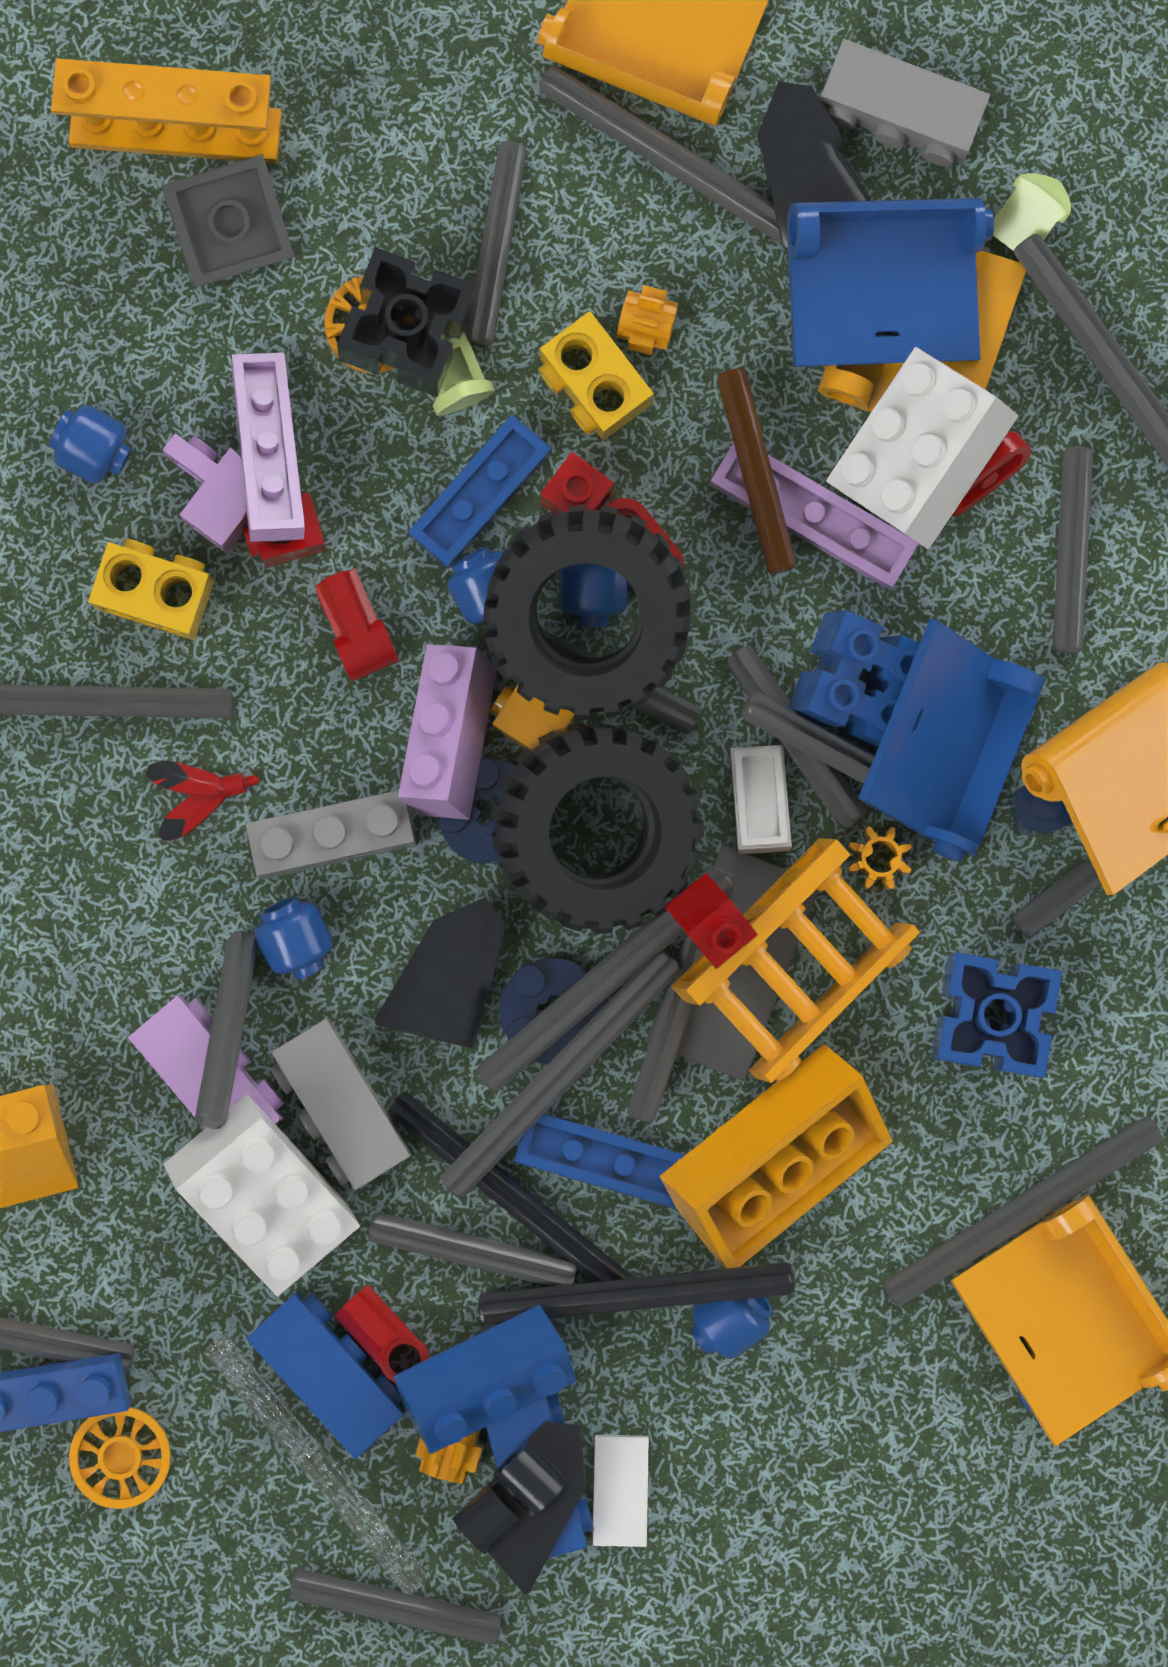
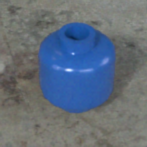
M88 405L79 407L75 412L67 409L59 420L49 442V447L55 450L54 460L56 465L93 484L104 480L109 472L119 476L132 451L131 447L124 444L126 438L125 425L121 421Z
M484 546L451 565L454 573L450 576L447 587L468 623L480 624L484 622L483 611L488 592L487 588L496 564L503 553L502 551L491 552L488 546Z
M584 563L567 566L559 571L560 609L568 615L577 616V626H609V616L619 615L627 608L628 581L614 570L597 564Z
M292 896L267 907L259 914L262 921L255 928L254 935L272 971L277 974L293 972L296 979H302L318 972L325 966L322 958L331 950L333 938L315 904L309 901L300 902L297 896Z
M766 1297L693 1304L692 1314L695 1325L691 1327V1333L697 1344L706 1353L711 1354L713 1351H716L727 1359H733L743 1354L768 1335L770 1329L769 1317L773 1315V1311Z

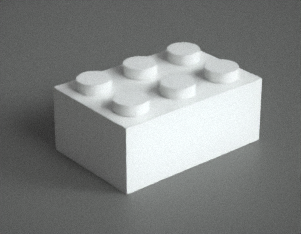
M915 347L826 482L929 550L1018 418V415L993 394Z
M248 1094L244 1095L229 1108L227 1121L225 1124H222L220 1129L205 1128L164 1163L178 1193L277 1297L360 1227L348 1204Z

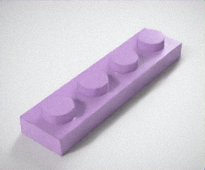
M284 353L232 354L231 369L250 542L304 539L305 525Z
M733 442L711 479L710 486L751 509ZM768 455L788 531L891 591L919 543Z

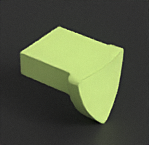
M1037 173L1019 175L1013 183V186L1016 188L994 218L993 236L1013 251L1022 241L1036 233L1045 240L1058 221L1064 223L1071 212L1070 198L1059 180Z
M465 333L461 335L460 339L452 338L447 340L453 343V359L439 396L435 397L436 401L433 404L437 416L472 406L495 392L492 382L484 378Z

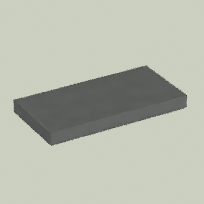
M724 845L721 846L714 864L735 874L734 888L729 898L742 915L787 871L747 854L738 855L737 850ZM817 889L802 903L805 906L803 913L807 918L818 893ZM778 927L765 940L768 944L766 951L787 973L799 940L788 927L784 929ZM741 964L727 978L731 982L728 988L766 1028L778 995L751 965L743 966ZM669 985L665 990L645 1042L647 1044H650ZM703 1002L700 1006L693 1005L677 1055L745 1082L757 1050L713 1002L710 1004Z

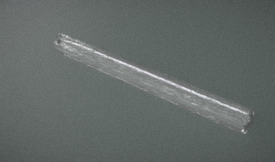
M228 1334L220 1335L206 1348L205 1354L400 1589L407 1595L416 1592L428 1580V1572Z

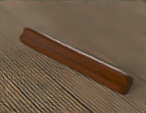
M743 368L727 370L719 374L718 377L720 393L766 567L770 574H780L792 570L796 565V559L746 371Z

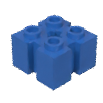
M847 610L824 613L810 650L811 653L820 656L821 659L816 671H802L788 708L824 727L845 726L842 735L878 749L920 643L903 635L880 637L883 626ZM861 672H864L867 685L859 680Z
M957 952L949 954L941 997L954 999L951 1017L943 1016L937 1018L931 1059L981 1067L982 1056L986 1055L996 1057L994 1071L1045 1078L1052 1035L1039 1033L1042 1014L1056 1013L1062 971L1026 964L1011 965L1009 975L996 973L997 959ZM993 1000L999 1002V1011L1007 1013L1006 1024H997V1031L990 1028L989 1020L984 1019L985 1008H992Z

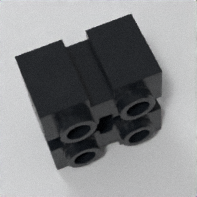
M375 247L360 284L361 303L367 306L365 310L352 306L337 344L339 361L379 375L384 363L398 369V383L438 397L453 359V343L445 340L447 335L457 339L461 338L475 301V284L438 270L434 271L431 282L415 276L414 261ZM406 315L413 316L416 328L401 330L398 328L395 320L403 322Z

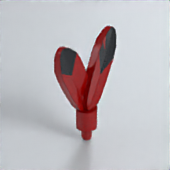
M170 761L153 763L147 767L148 770L145 772L147 777L157 786L190 795L164 818L159 829V836L164 841L183 838L205 821L227 797L247 793V787L257 785L260 781L257 775L244 777L242 772L220 778L208 771Z

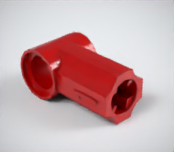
M355 568L333 574L314 585L327 620H329L336 636L333 642L351 682L400 662L382 619L377 620Z
M369 1284L334 1315L337 1321L377 1363L385 1376L394 1383L396 1382L393 1376L398 1373L392 1367L391 1357L397 1347L404 1344L412 1345L418 1350L421 1362L431 1358L430 1351L425 1343L417 1338Z

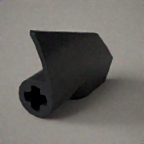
M778 81L757 138L782 247L788 250L787 217L791 203L871 201V198L845 158V145L842 136L812 86Z
M486 897L433 920L376 1016V1025L474 1049L486 997L490 995L506 929V923Z
M552 1421L543 1422L501 1463L493 1474L494 1479L452 1518L464 1536L480 1552L485 1555L488 1553L520 1591L526 1595L530 1593L587 1486L580 1425Z

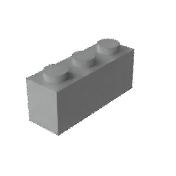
M843 38L820 100L838 128L853 130L855 125L875 132L874 138L883 145L899 149L905 143L923 150L922 156L927 161L939 166L950 167L953 162L963 165L991 94Z
M399 790L246 823L256 876L264 880L417 846L409 806L398 797Z
M324 1019L271 1052L277 1061L276 1064L270 1067L271 1072L285 1094L294 1090L305 1109L298 1112V1116L313 1140L320 1136L325 1140L332 1152V1155L326 1158V1162L341 1186L350 1182L354 1190H357L413 1155L330 1019Z

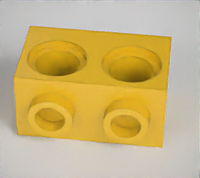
M591 311L539 348L540 360L543 363L538 368L541 377L555 394L561 390L566 392L575 404L569 411L576 423L587 435L596 431L604 441L653 404L654 393ZM581 349L589 354L591 362L584 369L572 370L563 364L562 357L569 350ZM603 390H613L622 397L623 403L617 410L606 412L600 410L594 404V397Z
M125 539L123 546L108 542L88 603L97 610L195 641L215 582L208 573L203 572L205 564L181 555H175L173 562L153 556L155 548L131 539ZM127 567L139 568L142 574L139 585L131 591L118 590L116 578L120 571ZM176 583L191 585L192 595L187 604L181 607H170L167 605L166 593L172 585Z

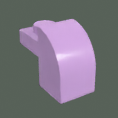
M175 433L163 448V452L170 461L202 483L201 487L179 515L188 526L227 554L243 534V527L248 526L241 457L230 447L217 464L214 461L218 454L206 443L195 436L187 442Z

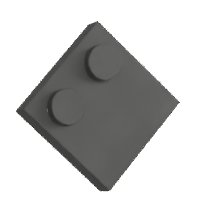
M263 154L161 185L194 288L295 257Z

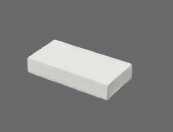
M783 745L730 748L738 855L791 851L792 843Z
M595 1435L593 1546L647 1547L648 1436Z

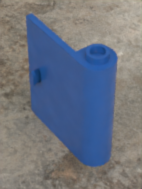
M981 198L791 203L787 217L793 367L904 364L915 347L940 362L981 360L976 254L983 249L985 241L992 239L994 231L992 210L989 208L985 209ZM881 332H894V333H896L897 336H894V334H892V333H881Z
M929 619L858 799L930 841L935 842L932 851L940 856L957 862H962L965 855L975 857L1045 683V678L1023 666L994 659L938 620Z

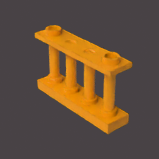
M56 58L51 112L52 114L71 116L69 145L71 148L242 161L263 154L265 163L278 164L282 111L279 108H269L271 75Z
M819 838L743 914L758 934L757 937L717 969L702 955L671 986L684 1002L699 1006L703 1002L706 1004L714 1003L761 1054L762 1057L748 1070L754 1078L772 1083L775 1079L780 1081L789 1076L801 1062L799 1055L886 967L892 968L910 953L912 947L909 943L920 933L913 924L898 922L888 929L840 876L842 869L839 866L850 854L837 839ZM816 889L819 892L825 890L873 943L852 966L803 913L805 906L802 903ZM778 927L781 929L788 927L836 980L815 1003L766 951L768 944L765 940ZM741 964L743 966L751 965L799 1018L778 1041L728 988L731 982L727 978Z

